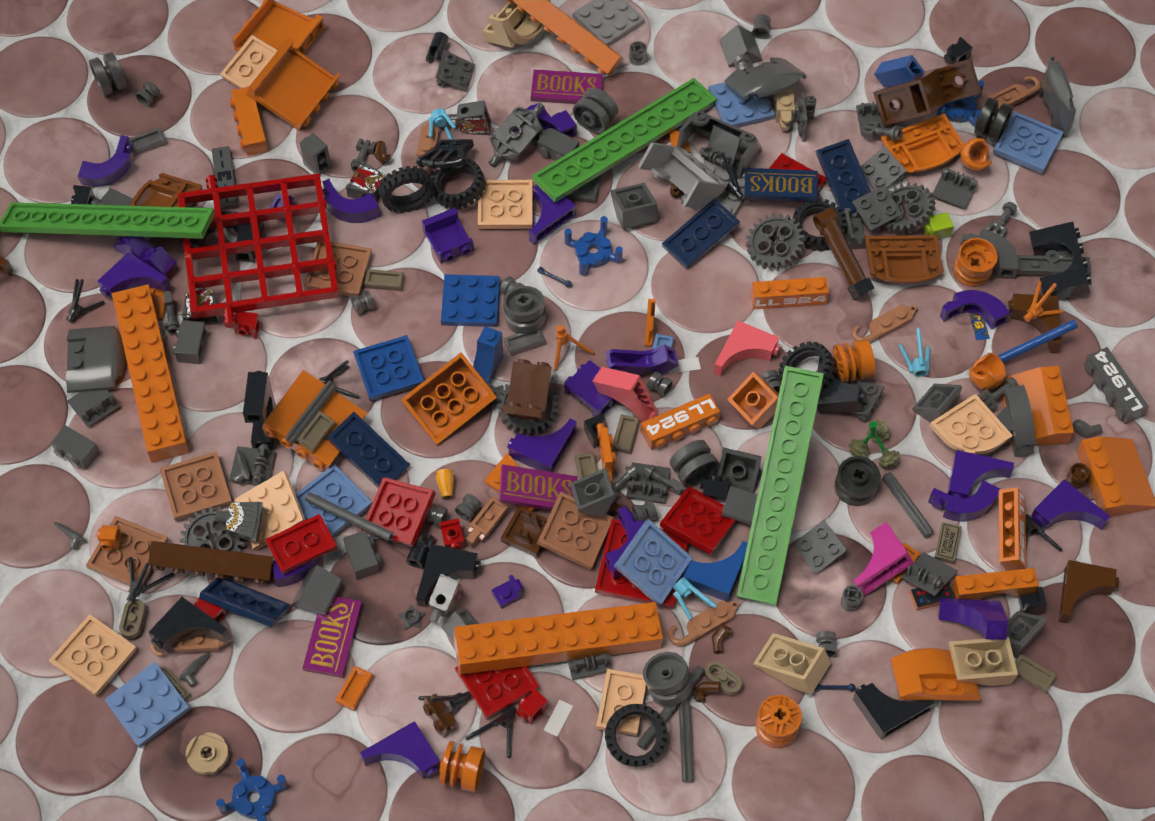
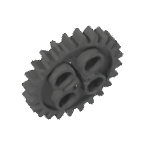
M908 182L905 187L901 183L900 188L893 186L894 191L888 190L902 213L901 216L882 225L884 229H888V232L894 231L897 234L901 231L902 235H904L905 231L908 230L911 234L912 229L919 231L918 226L925 227L924 222H930L929 217L934 216L933 211L936 210V203L933 194L928 188H924L923 185L918 187L917 183H914L911 186L910 182ZM903 197H905V201L907 203L906 208L909 215V220H907L905 214L906 210L903 203Z
M773 213L772 218L765 215L766 220L764 221L759 218L760 224L754 223L755 229H749L751 235L746 236L749 241L746 243L747 252L752 261L755 260L756 265L761 264L763 269L768 265L769 270H772L773 266L779 270L780 265L786 268V263L793 265L792 259L799 260L797 254H803L801 248L805 247L803 242L806 240L803 235L805 233L803 228L801 229L800 223H797L795 218L791 219L789 215L784 218L782 213L778 217ZM787 232L790 233L788 236H783ZM768 247L767 250L761 251L763 248ZM782 249H786L785 252L779 253Z
M505 385L507 391L501 390L503 397H498L500 404H497V409L500 410L498 415L502 417L501 422H507V429L513 427V433L520 430V434L523 435L525 431L528 436L534 431L537 436L539 429L545 432V426L551 428L550 421L555 422L556 417L554 415L559 414V410L556 409L559 408V402H556L558 395H554L555 389H550L545 422L529 419L523 421L522 418L507 417L501 412L502 405H507L510 385Z
M210 507L207 513L202 508L201 515L194 512L196 518L188 517L190 524H183L186 531L180 532L185 537L180 539L182 544L214 549L206 526L209 523L219 550L242 552L239 547H245L244 542L240 541L244 539L226 534V524H224V528L221 530L214 529L218 522H215L216 512L213 511L212 507ZM198 530H205L203 536L198 537L195 535ZM228 541L230 546L228 548H221V543Z

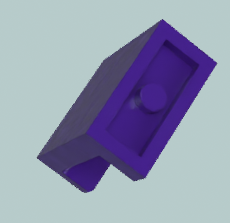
M456 208L422 220L423 232L440 264L450 262L454 258L474 251L472 238L469 239L461 225Z
M589 360L578 368L577 373L566 379L564 382V393L566 395L571 393L593 410V417L600 414L603 416L618 401L598 392L593 379L601 368Z

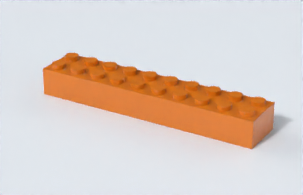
M149 284L112 293V298L150 461L153 463L188 454L187 440Z
M656 602L457 626L454 627L453 639L460 675L570 661L573 659L578 660L584 659V657L590 658V655H593V657L600 656L603 652L605 654L609 653V655L656 650L661 648L663 635Z

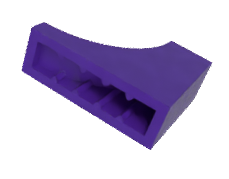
M537 184L533 188L534 199L541 209V216L536 225L529 230V241L533 245L575 217L576 205L566 196L554 202Z
M129 252L97 281L101 294L112 298V293L147 284H149L150 288L159 289L164 292L172 289L165 275Z
M570 418L562 428L545 436H526L517 433L515 438H511L507 445L509 455L512 459L536 470L553 472L577 431V421Z
M956 450L947 494L956 498H967L973 487L983 480L996 477L1010 478L1014 462Z
M1065 479L1034 509L1031 518L1035 520L1037 525L1045 530L1053 524L1065 520L1084 521L1102 530L1111 517Z
M939 599V620L970 626L982 633L985 639L1006 640L1008 619L1000 601Z
M415 721L360 752L361 760L365 766L378 761H398L413 768L422 779L426 777L431 778L440 770L439 759Z

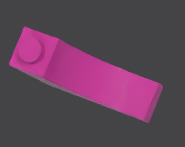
M887 522L870 532L874 543L872 558L866 569L853 580L855 585L862 590L863 596L914 564Z

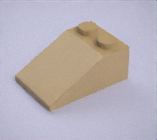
M775 633L771 635L753 663L754 667L789 687L811 695L831 664L824 648Z
M1009 637L1006 640L974 639L950 641L948 643L956 678L959 682L988 686L1009 685L1018 676Z

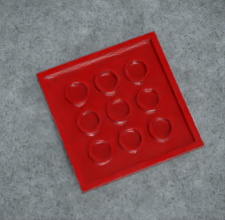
M612 519L595 593L651 603L653 601L624 575L613 578L605 562L606 553L620 548L627 541V535L620 521ZM661 529L686 552L687 541L665 529ZM672 588L663 603L657 606L674 609L676 597L673 594L676 591Z

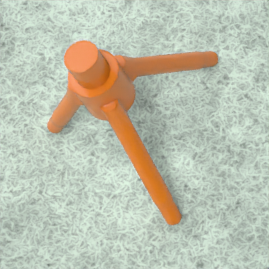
M1041 281L1038 282L1032 305L1027 311L1028 313L1023 317L1026 322H1030L1037 317L1063 313V310L1044 311L1041 307L1057 286L1056 283L1049 288L1037 303L1042 284Z
M562 325L557 326L555 371L558 369L561 346L568 343V341L573 342L591 355L594 354V351L568 334Z

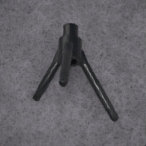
M722 152L721 155L731 180L727 184L725 191L731 192L739 200L744 195L740 191L741 187L737 181L735 163L731 171L725 153Z
M75 279L72 305L66 318L70 323H73L74 319L78 318L80 314L82 315L104 304V301H100L86 308L78 304L84 283L83 279L80 280V283L78 279Z
M344 361L331 373L319 378V380L324 384L328 381L334 383L333 378L349 368L347 365L349 361ZM338 387L335 389L339 393L359 398V395Z
M1026 514V550L1029 536L1040 534L1061 552L1062 548L1044 533L1045 529L1037 525L1029 514Z
M129 557L130 589L126 600L134 603L137 597L148 589L173 577L174 573H170L144 586L142 581L148 570L149 563L145 564L138 581H135L133 557Z
M467 691L448 696L427 697L431 702L449 701L452 707L450 713L454 716L460 705L465 704V701L471 699V694ZM425 696L418 697L419 700H424Z
M510 706L508 710H504L501 716L465 737L466 740L475 737L494 725H501L507 728L506 751L507 758H510L512 721L515 718L516 707Z

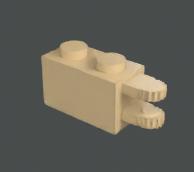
M793 87L773 94L775 123H780V129L783 131L790 129L794 119Z

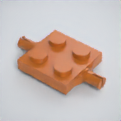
M600 423L597 424V437L599 439L602 469L606 468L611 484H613L612 473L616 472L615 451L613 452L612 449L613 437L612 434H608V427L605 428V424Z

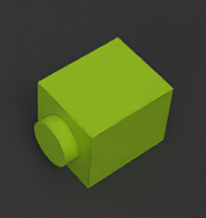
M948 212L929 217L930 222H925V227H923L925 235H937L938 240L951 237L954 225Z

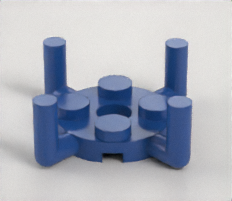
M978 81L981 88L980 94L947 102L937 110L936 116L945 113L949 121L954 122V120H957L960 123L969 121L975 127L981 110L976 111L977 102L975 100L982 94L984 81ZM954 105H961L963 108H956Z
M606 216L600 219L598 234L586 232L576 241L572 239L571 229L567 228L564 231L565 244L575 248V255L579 261L580 275H585L588 268H596L597 265L601 264L604 265L609 260L616 263L622 262L623 248L620 246L616 247L615 254H613L610 240L604 237L608 227V218ZM591 248H596L598 252L591 253L588 250Z
M240 758L236 764L242 780L233 787L232 802L225 804L223 799H218L216 805L222 814L236 810L238 814L248 817V819L267 821L265 815L270 812L275 802V793L283 791L288 787L284 775H279L277 777L278 783L271 785L263 776H250L244 759ZM258 793L259 799L256 802L248 801L250 794Z

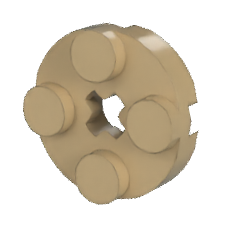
M207 732L199 737L196 736L187 746V762L191 769L198 774L216 775L228 761V746L224 739L215 733ZM211 749L212 756L204 758L203 751L207 752Z

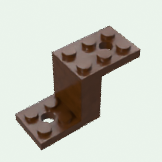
M967 59L924 71L906 83L873 92L883 125L886 126L931 114L947 102L980 94L981 88L972 59ZM956 76H959V77L962 78V80H963V84H962V85H959V84L956 83V81H955ZM893 100L898 101L899 108L893 107Z
M518 359V362L513 361L507 405H502L501 412L504 415L545 422L551 379L555 380L556 374L549 363L537 362L536 365L531 364L530 360Z

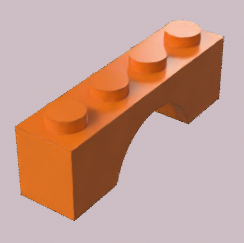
M1035 568L955 576L952 584L955 599L979 600L983 597L1000 593L1011 594L1014 598H1018L1019 595L1035 593L1039 587Z

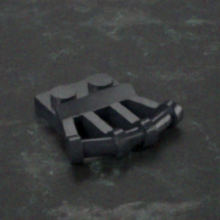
M473 139L440 140L430 151L419 156L416 164L419 167H429L431 170H436L437 168L447 170L448 167L454 166L464 167V158H467V153L474 146Z

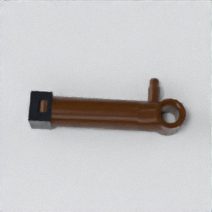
M828 208L815 214L813 222L831 249L849 285L847 289L852 299L873 290L874 286L870 278L865 277L838 224L839 220L836 212L832 208Z

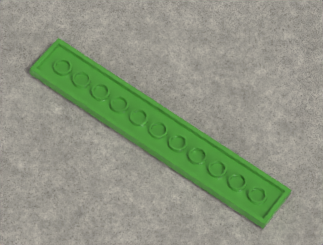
M692 78L533 174L532 180L554 202H557L647 147L651 142H655L686 123L694 112H704L715 105L717 98L695 78Z
M11 202L0 220V232L203 239L215 212L213 208Z
M789 366L784 368L737 597L771 605H776L824 373Z

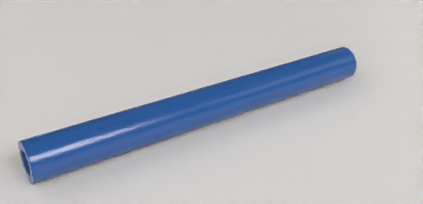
M1073 319L999 354L998 357L1003 363L1077 329V323Z

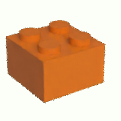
M752 372L727 400L752 426L760 429L775 414L779 393L761 375Z

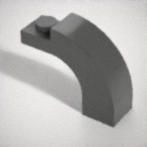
M981 229L980 235L972 233L962 235L960 247L971 238H981L992 243L998 255L996 278L1015 279L1018 271V257L1013 246L1004 237Z
M1025 386L1005 388V404L1011 421L1014 456L1034 454V423Z

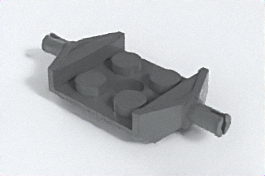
M539 102L533 110L521 107L515 108L489 139L495 150V155L488 161L492 167L502 158L517 162L520 153L538 132L544 131L537 118L538 114L545 108L543 104ZM519 129V133L516 136H512L511 131Z

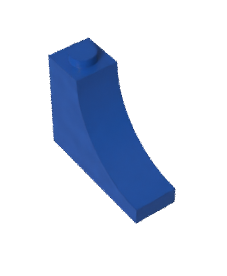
M910 55L881 62L874 75L882 86L886 87L906 83L924 72L914 56Z
M485 326L477 340L473 367L485 383L488 384L491 382L504 355L502 332Z
M742 541L735 553L718 562L701 563L691 560L689 566L681 574V577H685L700 592L728 602L743 567L748 543Z

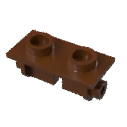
M433 694L432 696H430V698L441 697V696H438L437 694ZM426 695L423 710L434 721L433 726L436 732L441 733L443 738H446L448 730L453 732L457 729V722L450 711L442 714L443 711L447 710L444 701L431 702Z

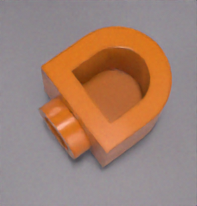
M102 525L101 529H98L97 539L100 541L101 549H119L121 541L120 526Z

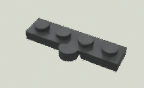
M1055 250L1047 251L1045 256L1017 255V274H1058L1070 267L1073 258L1067 256L1060 258V254ZM1082 257V259L1086 258L1088 265L1085 273L1091 274L1090 257Z

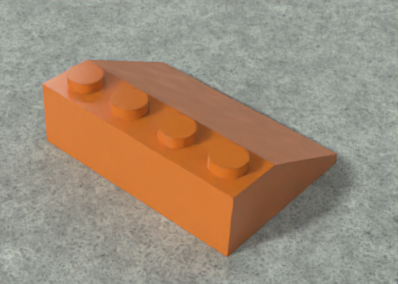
M460 352L400 399V401L437 445L496 399L497 396L463 353Z
M1059 366L1038 367L1007 376L1005 379L1013 377L1019 386H1025L1034 423V446L1068 444L1074 434ZM1004 394V395H1002L1001 397H1002V401H1003V406H1004V408H1005V407H1006V404H1005V394Z
M1100 436L1081 440L1077 454L1080 462L1089 469L1087 481L1095 503L1099 508L1111 517L1155 509V497L1133 439Z

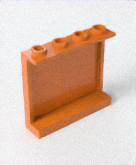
M263 0L262 5L253 12L248 22H245L243 28L234 35V49L238 52L253 35L279 50L289 37L294 41L292 47L304 55L324 30L323 17L317 14L312 19L274 0Z
M288 37L250 84L247 95L300 131L303 126L307 127L310 123L311 115L318 113L321 108V102L325 103L331 95L329 93L331 89L335 90L338 87L340 73L333 76L293 48L294 41Z
M302 370L265 420L262 429L269 437L278 439L284 447L296 451L300 458L312 462L313 466L318 470L326 471L339 454V451L327 440V437L353 412L363 420L367 412L334 391L320 411L334 420L335 423L311 453L296 441L293 444L289 443L285 439L286 435L326 385L305 370Z

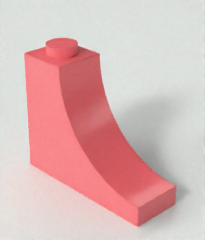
M737 321L715 363L714 374L721 376L730 365L743 359L758 358L771 361L773 355L777 356L780 350V345H778L779 337Z
M601 367L593 379V383L600 394L609 396L625 405L641 422L657 415L658 410L639 375Z

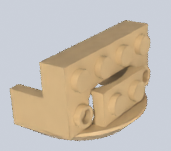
M508 2L496 16L491 14L488 17L490 23L482 32L487 42L513 48L516 44L525 45L535 40L545 25L530 19L531 15L528 12L523 13L517 9L518 5L515 2ZM527 14V16H526L525 20L523 21V23H522L516 30H514V27H515V26L519 23V21H521V20L524 18V16Z

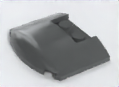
M1051 56L1041 82L1039 98L1043 97V102L1048 107L1049 117L1052 118L1050 126L1063 131L1062 137L1067 138L1076 108H1073L1072 105L1070 106L1073 94L1065 71L1059 61L1054 62L1055 57Z
M770 57V62H764L756 67H749L745 71L738 68L727 77L725 84L744 99H749L748 95L757 94L759 98L788 90L798 85L801 77L806 79L807 75L786 59Z
M115 325L69 329L67 335V393L114 389L116 387L114 382L118 377H122L126 362L122 338Z

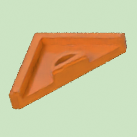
M648 299L645 334L646 347H651L653 341L655 299Z

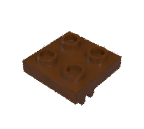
M518 506L501 536V541L537 557L542 546L537 544V541L547 518Z

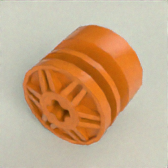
M971 238L961 245L953 266L954 275L958 281L964 285L975 287L981 286L989 280L998 258L993 244L985 239Z
M867 339L853 341L851 347L847 342L842 345L836 344L833 346L832 356L837 366L835 369L838 380L847 383L848 380L854 382L856 375L860 380L870 379L875 376L874 354Z
M785 695L770 696L762 702L758 710L755 730L763 744L771 748H783L795 741L802 721V712L799 705L792 698Z
M449 741L440 763V785H447L450 777V787H455L458 779H461L462 790L476 792L484 767L486 750L471 746L468 753L464 754V744L460 743L456 751V742Z

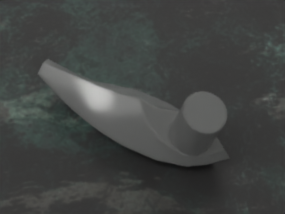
M237 449V456L241 473L233 477L237 484L250 477L247 461L240 449Z
M54 522L58 529L64 532L66 536L72 538L69 548L76 550L79 543L84 540L82 535L63 524Z
M208 652L193 661L181 673L179 679H185L190 687L194 686L197 682L192 674L206 661L210 653Z

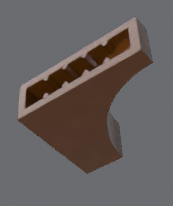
M1013 293L1011 301H1008L1007 309L1010 311L1011 319L1028 323L1041 334L1060 326L1059 314L1037 317L1030 322L1024 320L1023 317L1028 313L1027 311L1033 302L1034 295ZM1039 295V296H1038L1037 303L1041 300V298H1042L1044 295ZM1049 295L1041 305L1043 310H1059L1058 296ZM1061 336L1047 342L1050 353H1058L1061 346Z
M1068 560L1064 568L1058 622L1067 623L1071 616L1072 608L1082 599L1093 595H1111L1113 590L1118 588L1119 577H1116L1117 569Z

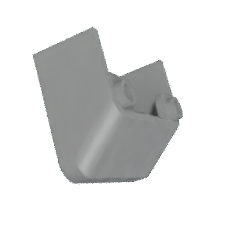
M651 142L638 165L639 169L651 170L655 178L659 180L668 179L675 186H678L687 195L682 205L695 210L704 208L724 192L727 184L692 154L677 146Z

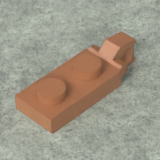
M491 497L471 522L466 544L473 548L479 540L483 541L487 538L508 511V506Z

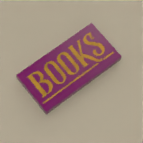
M534 69L531 101L576 104L589 88L602 90L603 74Z
M502 464L499 502L552 510L560 492L574 498L570 483L578 480V476Z
M335 596L326 615L317 613L302 667L303 671L343 678L362 601Z

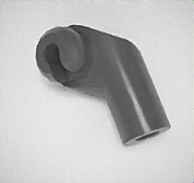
M1080 419L1073 422L1075 431L1084 437L1100 434L1103 431L1100 424L1090 426Z

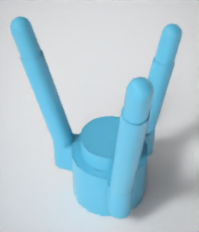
M435 109L431 113V117L428 118L429 137L432 138L433 124H435L437 127H444L448 138L453 139L446 122L453 129L456 126L446 114L445 109Z
M918 327L916 330L919 358L914 359L913 363H911L902 344L899 345V348L908 365L909 373H913L916 377H923L928 375L930 371V347H926L924 359L921 332Z
M685 577L681 578L673 586V589L676 591L673 595L679 601L689 620L692 619V616L681 596L686 598L693 592L710 607H717L712 600L696 589Z

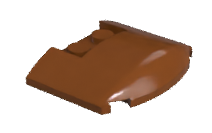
M161 173L159 174V179L155 181L150 179L139 189L130 206L179 207L177 193L201 190L202 185ZM196 203L186 204V207L191 208V206L195 205Z
M937 235L865 236L870 275L880 280L895 284H916L932 280L938 275L943 274Z

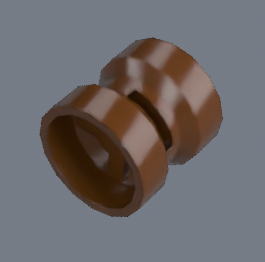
M1082 463L1073 464L1066 476V481L1076 489L1082 488L1089 476L1088 467Z

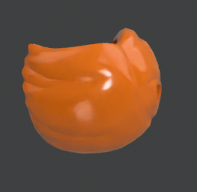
M971 138L966 141L960 152L961 162L966 168L971 171H981L991 165L992 160L988 161L987 159L989 146L986 141L981 138Z
M990 352L979 358L969 369L970 380L980 390L997 388L1004 382L1007 374L1005 365L998 355Z

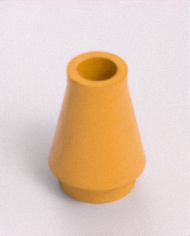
M451 469L438 470L435 479L441 493V498L450 499L453 497L454 474Z

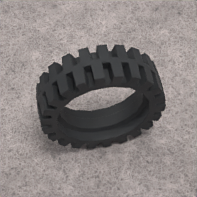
M468 158L464 160V167H448L447 170L440 168V170L436 169V175H432L435 189L434 196L444 208L449 207L453 209L456 207L457 210L461 209V206L467 208L468 203L473 205L474 199L476 201L480 199L479 195L482 196L483 190L486 188V180L481 168L475 161H471ZM460 173L474 175L473 183L465 191L458 194H446L442 191L444 184L452 176Z
M406 166V169L400 167L399 171L393 170L392 174L388 173L386 178L383 177L382 182L379 184V192L384 206L396 213L398 211L404 213L405 210L411 212L413 208L418 210V206L424 207V203L428 204L430 202L429 199H432L435 193L430 174L426 169L424 170L422 167L417 168V166H413L412 169L410 166ZM404 184H422L421 188L409 195L395 196L391 194L396 188Z
M818 198L817 202H804L803 205L800 204L794 212L793 218L801 225V221L805 216L832 208L836 212L839 220L838 224L843 234H845V213L841 211L839 206L836 207L834 202L829 204V200L825 199V202H822V198ZM804 230L805 234L803 235L806 240L803 242L806 249L809 250L812 247V251H816L819 248L820 252L824 251V248L827 251L831 250L824 237L811 235Z
M808 341L806 345L803 342L800 343L799 348L797 345L794 346V351L789 350L787 352L788 357L784 355L782 358L784 362L779 364L781 367L778 369L779 379L782 382L785 366L795 368L804 359L818 356L823 359V365L819 372L824 373L820 390L823 392L825 390L824 386L829 387L831 384L829 380L833 381L835 378L833 374H836L835 368L837 366L832 354L824 345L818 342L812 343Z
M644 704L623 706L614 712L607 722L605 728L607 749L617 761L624 765L640 767L650 764L662 754L666 747L668 734L664 719L650 706ZM629 715H642L649 719L655 727V744L645 755H629L622 751L617 744V726L622 719Z

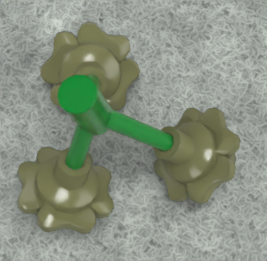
M876 419L870 422L868 425L870 430L867 431L868 436L862 440L852 439L851 443L848 444L850 453L853 456L867 457L870 453L867 449L868 441L872 439L873 442L877 441L881 448L882 456L879 458V466L891 468L897 465L899 460V451H889L882 443L884 439L889 438L888 432L891 430L885 421L880 422Z

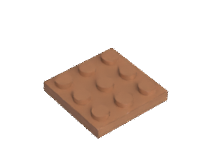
M324 241L317 242L312 260L327 258ZM331 242L333 260L336 261L337 267L335 273L339 295L360 296L372 249ZM329 270L309 272L304 284L305 289L313 290L331 287Z
M217 451L160 468L175 521L195 516L194 512L202 514V508L208 512L210 507L215 510L218 507L228 506L232 502Z
M560 492L537 544L590 570L614 517L608 514L605 517L579 513L575 499Z
M115 516L110 525L121 527L119 549L103 550L100 548L99 542L86 567L130 586L129 557H133L135 581H138L145 564L148 563L151 541L168 543L169 539L165 535ZM149 565L148 570L142 581V584H144L148 575L150 574L153 567L152 565Z

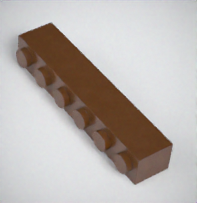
M151 541L148 563L153 566L152 570L164 571L165 567L173 568L175 573L185 574V570H191L193 575L205 576V572L213 573L214 578L225 579V575L233 576V580L245 581L246 578H253L254 583L265 584L266 580L270 581L274 557Z

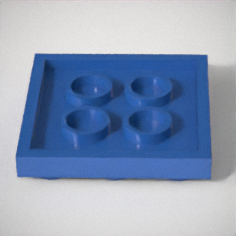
M444 274L441 325L497 327L500 276Z
M407 335L353 351L370 401L416 388L424 381Z

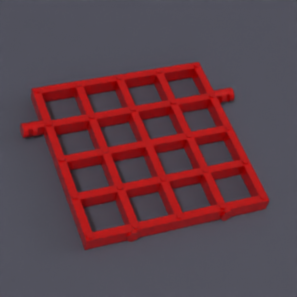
M320 173L218 187L217 177L209 175L206 177L207 189L177 193L179 207H186V204L213 200L215 216L208 229L217 228L218 245L191 248L190 238H183L193 319L223 315L224 326L226 328H233L236 326L234 313L339 298L335 273L337 267L336 261L333 260L325 210L327 205L326 199L323 197ZM316 187L318 202L290 205L288 189ZM282 191L283 207L256 210L254 194ZM247 195L248 212L222 215L220 199ZM320 213L322 230L294 234L292 217ZM286 218L288 235L260 238L258 222ZM251 223L253 240L225 242L224 227ZM324 241L327 258L298 262L296 245ZM290 246L292 263L264 267L262 250ZM255 251L257 268L229 272L227 255ZM220 256L222 273L199 277L194 276L193 260ZM329 270L331 287L303 291L300 274ZM294 275L296 292L268 296L267 278ZM259 280L261 297L233 301L231 284ZM224 285L226 302L198 306L196 289Z

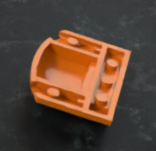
M945 113L902 129L900 140L893 141L890 139V136L881 137L884 146L905 168L906 172L910 173L924 172L940 167L955 158L964 146Z
M918 648L903 652L896 657H892L890 660L900 700L980 701L981 699L977 684L957 681L950 650Z

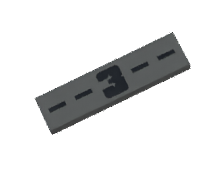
M230 147L212 148L214 172L217 177L218 187L235 185ZM237 197L220 199L221 210L238 207Z

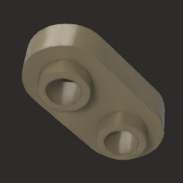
M135 599L134 603L127 602L123 609L119 630L126 639H134L141 632L146 609L143 602L139 599ZM135 609L139 610L137 613H132ZM129 628H134L132 632H128Z
M711 661L706 665L705 677L708 681H720L721 691L727 695H736L740 692L742 680L737 674L719 661ZM716 671L718 675L714 676L711 672ZM731 683L735 687L729 688L727 685Z

